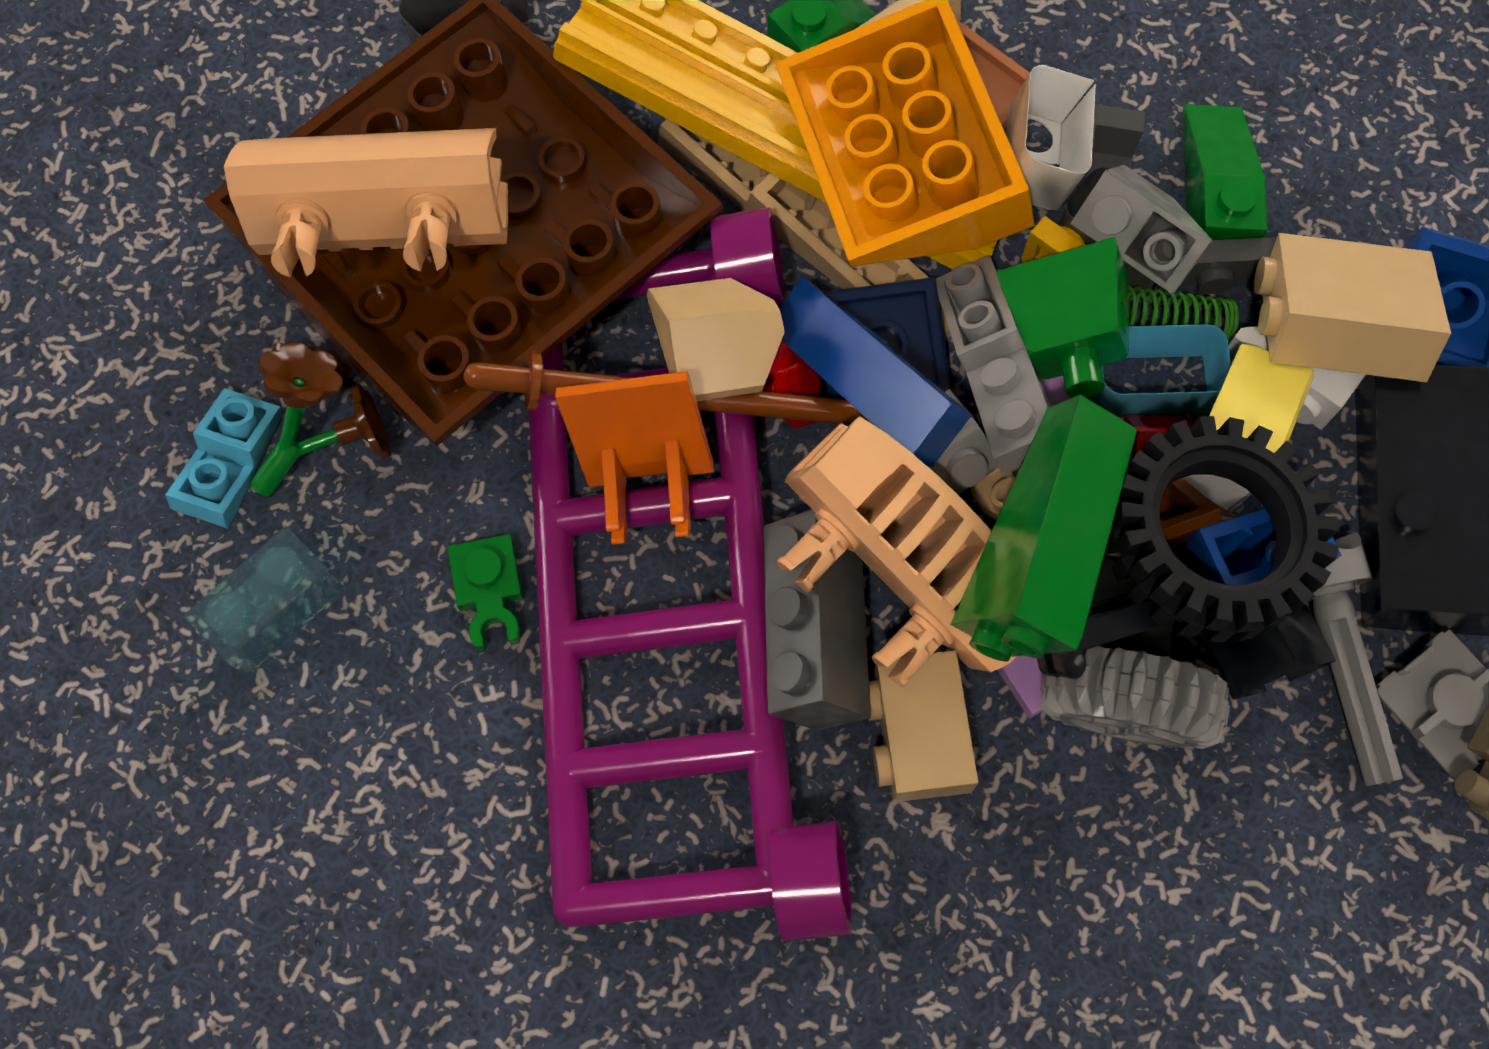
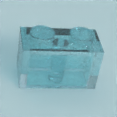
M285 525L183 616L228 664L249 678L343 594L346 589L331 571Z

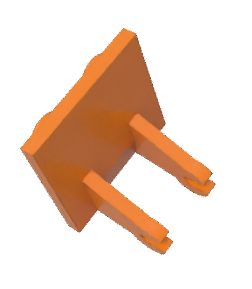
M688 371L556 388L555 399L588 487L604 486L605 522L607 532H612L611 544L627 542L626 478L666 473L668 475L671 524H675V537L690 536L691 519L689 512L688 476L714 473V462Z

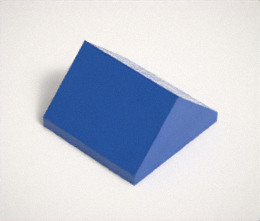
M1422 226L1405 248L1431 251L1451 330V335L1437 363L1446 366L1489 367V246Z

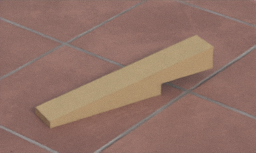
M668 119L660 124L658 144L741 210L748 211L770 207L778 239L842 289L929 278L909 259L851 267L827 203ZM938 296L945 336L949 332V328Z

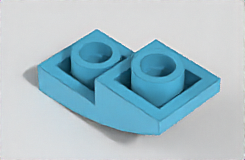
M224 388L193 432L197 450L166 493L170 509L228 529L279 425L282 416L281 407Z

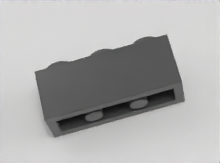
M809 510L763 526L768 714L817 731L871 718L863 560L855 552L847 549L813 584V588L809 592L804 591L794 582L812 555L791 571H782L777 564V560L781 556L784 557L817 522L816 513L813 510Z

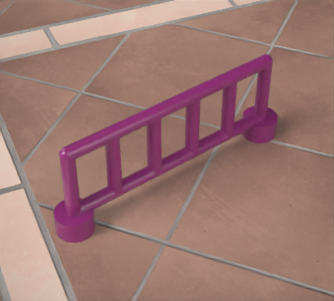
M767 207L715 216L711 220L712 248L668 255L615 300L647 296L648 288L732 278L775 300L777 306H781L785 300L784 275L778 235L771 208ZM562 343L543 358L544 369L563 371ZM667 367L611 376L638 378L669 374ZM541 395L536 411L528 410L552 905L555 918L562 925L573 928L774 906L779 932L783 941L851 935V892L840 824L838 821L794 826L784 721L781 718L768 714L763 543L764 518L754 417L751 415L715 412L721 477L689 482V512L691 520L725 516L732 600L577 620L573 536L607 532L604 494L576 498L570 497L567 428L555 396ZM668 485L626 490L627 529L671 523ZM736 639L744 729L585 748L580 659ZM748 770L756 865L593 883L587 788Z

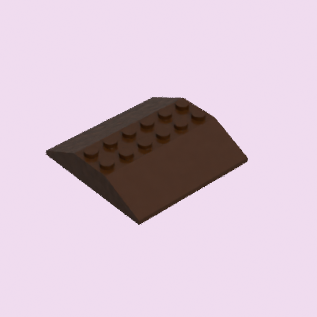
M469 0L286 138L496 128L497 138L493 144L490 157L501 159L500 181L508 183L507 244L468 246L447 244L446 263L438 271L436 270L431 249H429L421 272L406 264L403 258V248L391 249L390 246L373 247V250L345 248L342 251L329 252L328 249H323L316 252V265L312 274L306 277L299 258L291 277H287L275 270L271 263L272 254L258 255L249 246L230 199L227 182L203 200L211 212L299 314L347 364L352 366V369L379 397L436 447L503 392L469 387L463 377L464 370L468 365L480 362L527 367L531 351L541 352L542 358H545L723 210L721 201L580 74L555 60L553 50L497 0ZM485 11H487V12H486L485 14H483L481 17H479L478 19H476V18H477L478 16H480L482 13H484ZM474 19H476L474 22H472L470 25H468L466 28H464L462 31H460L458 34H456V35H455L454 37H452L450 40H448V41L445 42V43H442V42L446 41L447 39H449L451 36H453L455 33H457L459 30H461L463 27H465L467 24H469L471 21H473Z

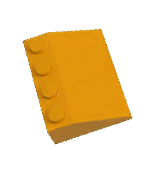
M924 0L775 62L851 267L977 249L1035 226L1029 187L948 0Z

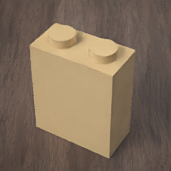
M1278 233L1270 257H1261L1258 262L1254 279V292L1263 297L1258 329L1260 335H1267L1270 362L1419 382L1428 381L1451 335L1431 251Z

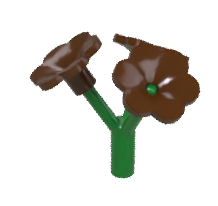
M290 341L284 344L275 343L272 351H267L260 356L258 369L265 376L263 381L264 389L270 395L282 398L287 407L281 437L250 482L251 488L257 493L271 497L299 456L338 441L344 446L363 438L369 443L374 453L379 454L382 459L391 456V449L387 442L388 438L383 421L377 413L370 393L367 390H363L360 384L351 387L354 401L353 416L334 422V429L301 442L296 439L305 407L319 404L322 397L337 395L342 388L343 379L341 376H350L352 366L342 362V358L339 355L326 350L315 349L303 343Z

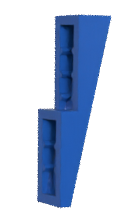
M804 277L799 279L783 304L779 307L785 331L782 341L873 425L890 435L925 465L932 468L972 414L895 353L889 344Z

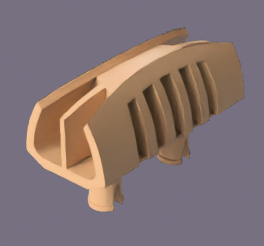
M496 128L243 140L232 148L224 164L229 196L249 246L258 255L272 254L271 263L275 270L287 277H291L299 258L306 277L312 274L316 265V252L323 249H328L329 252L342 251L345 248H359L360 250H373V247L389 246L391 249L403 248V258L406 264L421 272L429 249H431L436 270L438 271L446 263L447 244H453V246L507 244L508 183L500 181L501 159L490 157L493 144L497 138Z
M859 416L849 427L840 423L788 473L785 482L816 513L817 522L784 557L781 556L777 560V564L782 571H791L812 555L794 582L806 592L813 588V584L847 549L855 552L910 608L909 613L912 616L889 642L871 657L876 665L889 667L900 658L888 676L892 681L901 687H905L912 675L941 644L948 647L951 651L956 650L957 657L968 668L986 672H993L1007 666L1016 658V656L1010 657L1008 662L987 657L969 645L970 635L950 625L992 531L952 488L914 454L890 435Z

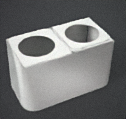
M1038 65L1032 69L1008 106L1006 136L1029 187L1031 204L1048 210L1058 211L1092 165L1096 84L1075 107L1094 80L1046 65ZM1028 119L1042 123L1049 130L1052 136V146L1049 150L1037 153L1026 148Z

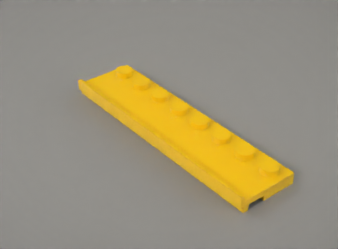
M582 0L580 9L569 24L565 22L559 29L558 39L555 41L553 57L558 62L827 203L775 62L798 52L699 0ZM997 241L977 249L930 255L928 257L953 270L960 265L972 263L989 254L992 256Z

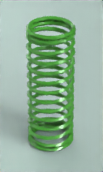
M1128 285V290H1130L1128 292V301L1131 295L1133 299L1129 326H1134L1137 307L1141 297L1143 298V307L1140 315V326H1144L1146 323L1148 304L1151 298H1153L1154 306L1150 317V326L1156 325L1158 306L1162 299L1164 308L1160 318V326H1166L1169 305L1173 300L1174 309L1170 325H1177L1179 306L1182 302H1184V311L1180 325H1188L1189 308L1192 303H1194L1195 310L1190 325L1199 324V309L1202 304H1204L1205 311L1200 325H1209L1210 308L1214 305L1215 308L1211 316L1210 325L1215 323V326L1219 328L1220 317L1225 308L1226 320L1223 332L1227 337L1228 344L1235 337L1239 324V309L1233 299H1223L1221 297L1214 299L1212 296L1204 298L1203 295L1197 294L1194 296L1192 293L1184 295L1182 292H1176L1172 295L1167 290L1165 292L1161 289L1153 291L1147 287L1145 289H1142L1141 286L1132 288L1131 285Z

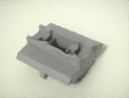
M1450 629L1445 633L1441 631L1424 645V650L1415 655L1398 671L1394 670L1377 684L1376 688L1381 701L1453 780H1456L1463 771L1473 770L1480 764L1478 760L1482 759L1467 749L1489 706V667L1485 668Z

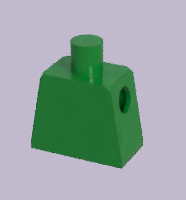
M1112 237L996 271L998 281L1024 346L1040 378L1052 379L1063 376L1066 395L1069 398L1078 395L1091 398L1103 392L1105 382L1101 366L1121 361L1129 354L1128 274L1116 238Z

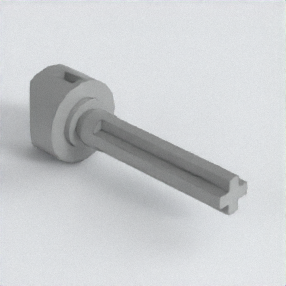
M1355 532L1334 540L1336 545H1339L1338 549L1342 556L1325 568L1331 574L1325 585L1313 593L1315 596L1309 602L1313 601L1312 611L1315 622L1319 626L1336 659L1335 662L1330 664L1364 784L1365 786L1400 780L1403 779L1357 624L1354 604L1347 594L1356 590V585L1373 579L1361 537ZM1276 549L1271 551L1272 561L1275 559Z

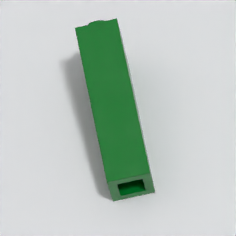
M1082 395L1075 396L1046 409L950 625L971 636L969 645L973 649L992 659L1008 662L1010 657L1024 655L1041 659L1045 653L1076 651L1082 639L1137 433L1135 427Z

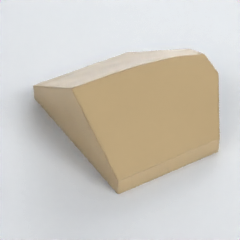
M732 278L648 288L647 299L669 373L688 371L696 402L762 392L785 333L781 312L775 300Z

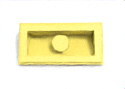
M1241 344L1209 415L1215 418L1216 430L1229 417L1244 420L1242 437L1248 438L1260 425L1273 431L1265 448L1275 453L1286 441L1289 442L1314 379V370L1310 367L1270 362L1269 351L1254 345Z

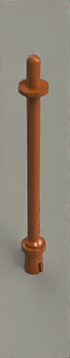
M535 351L530 352L527 367L476 362L468 365L463 373L465 383L471 388L524 393L525 410L536 411L541 395L555 396L556 388L630 379L627 377L544 369L541 352ZM762 391L697 401L699 411L833 424L842 423L844 425H850L860 416L870 422L844 399Z

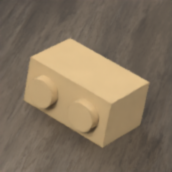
M956 650L933 653L912 675L905 687L899 686L888 677L900 658L889 667L875 665L874 680L869 681L871 718L868 720H880L884 745L873 747L878 787L890 786L892 802L972 793L978 784V777Z

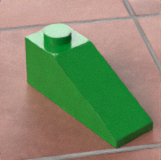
M1184 104L1183 132L1186 212L1212 240L1263 238L1267 232L1265 176L1242 107Z

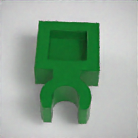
M511 534L447 546L456 605L460 612L471 609L477 610V614L472 618L469 626V636L477 651L486 650L484 633L487 627L495 623L506 626L507 637L511 645L519 644L521 638L520 626L515 616L505 606L506 602L523 599Z

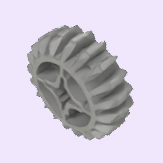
M1096 646L1084 650L1086 669L1080 678L1068 679L1046 676L1044 674L1042 676L1040 691H1043L1040 707L1053 720L1061 721L1064 725L1080 728L1081 731L1094 732L1103 736L1139 742L1146 745H1160L1168 748L1180 747L1190 750L1192 748L1205 749L1221 743L1223 727H1227L1230 711L1227 682L1220 676L1213 674L1209 669L1197 668L1190 662L1176 661L1170 659L1169 656H1156L1147 654L1145 651L1135 652L1119 647L1113 649Z

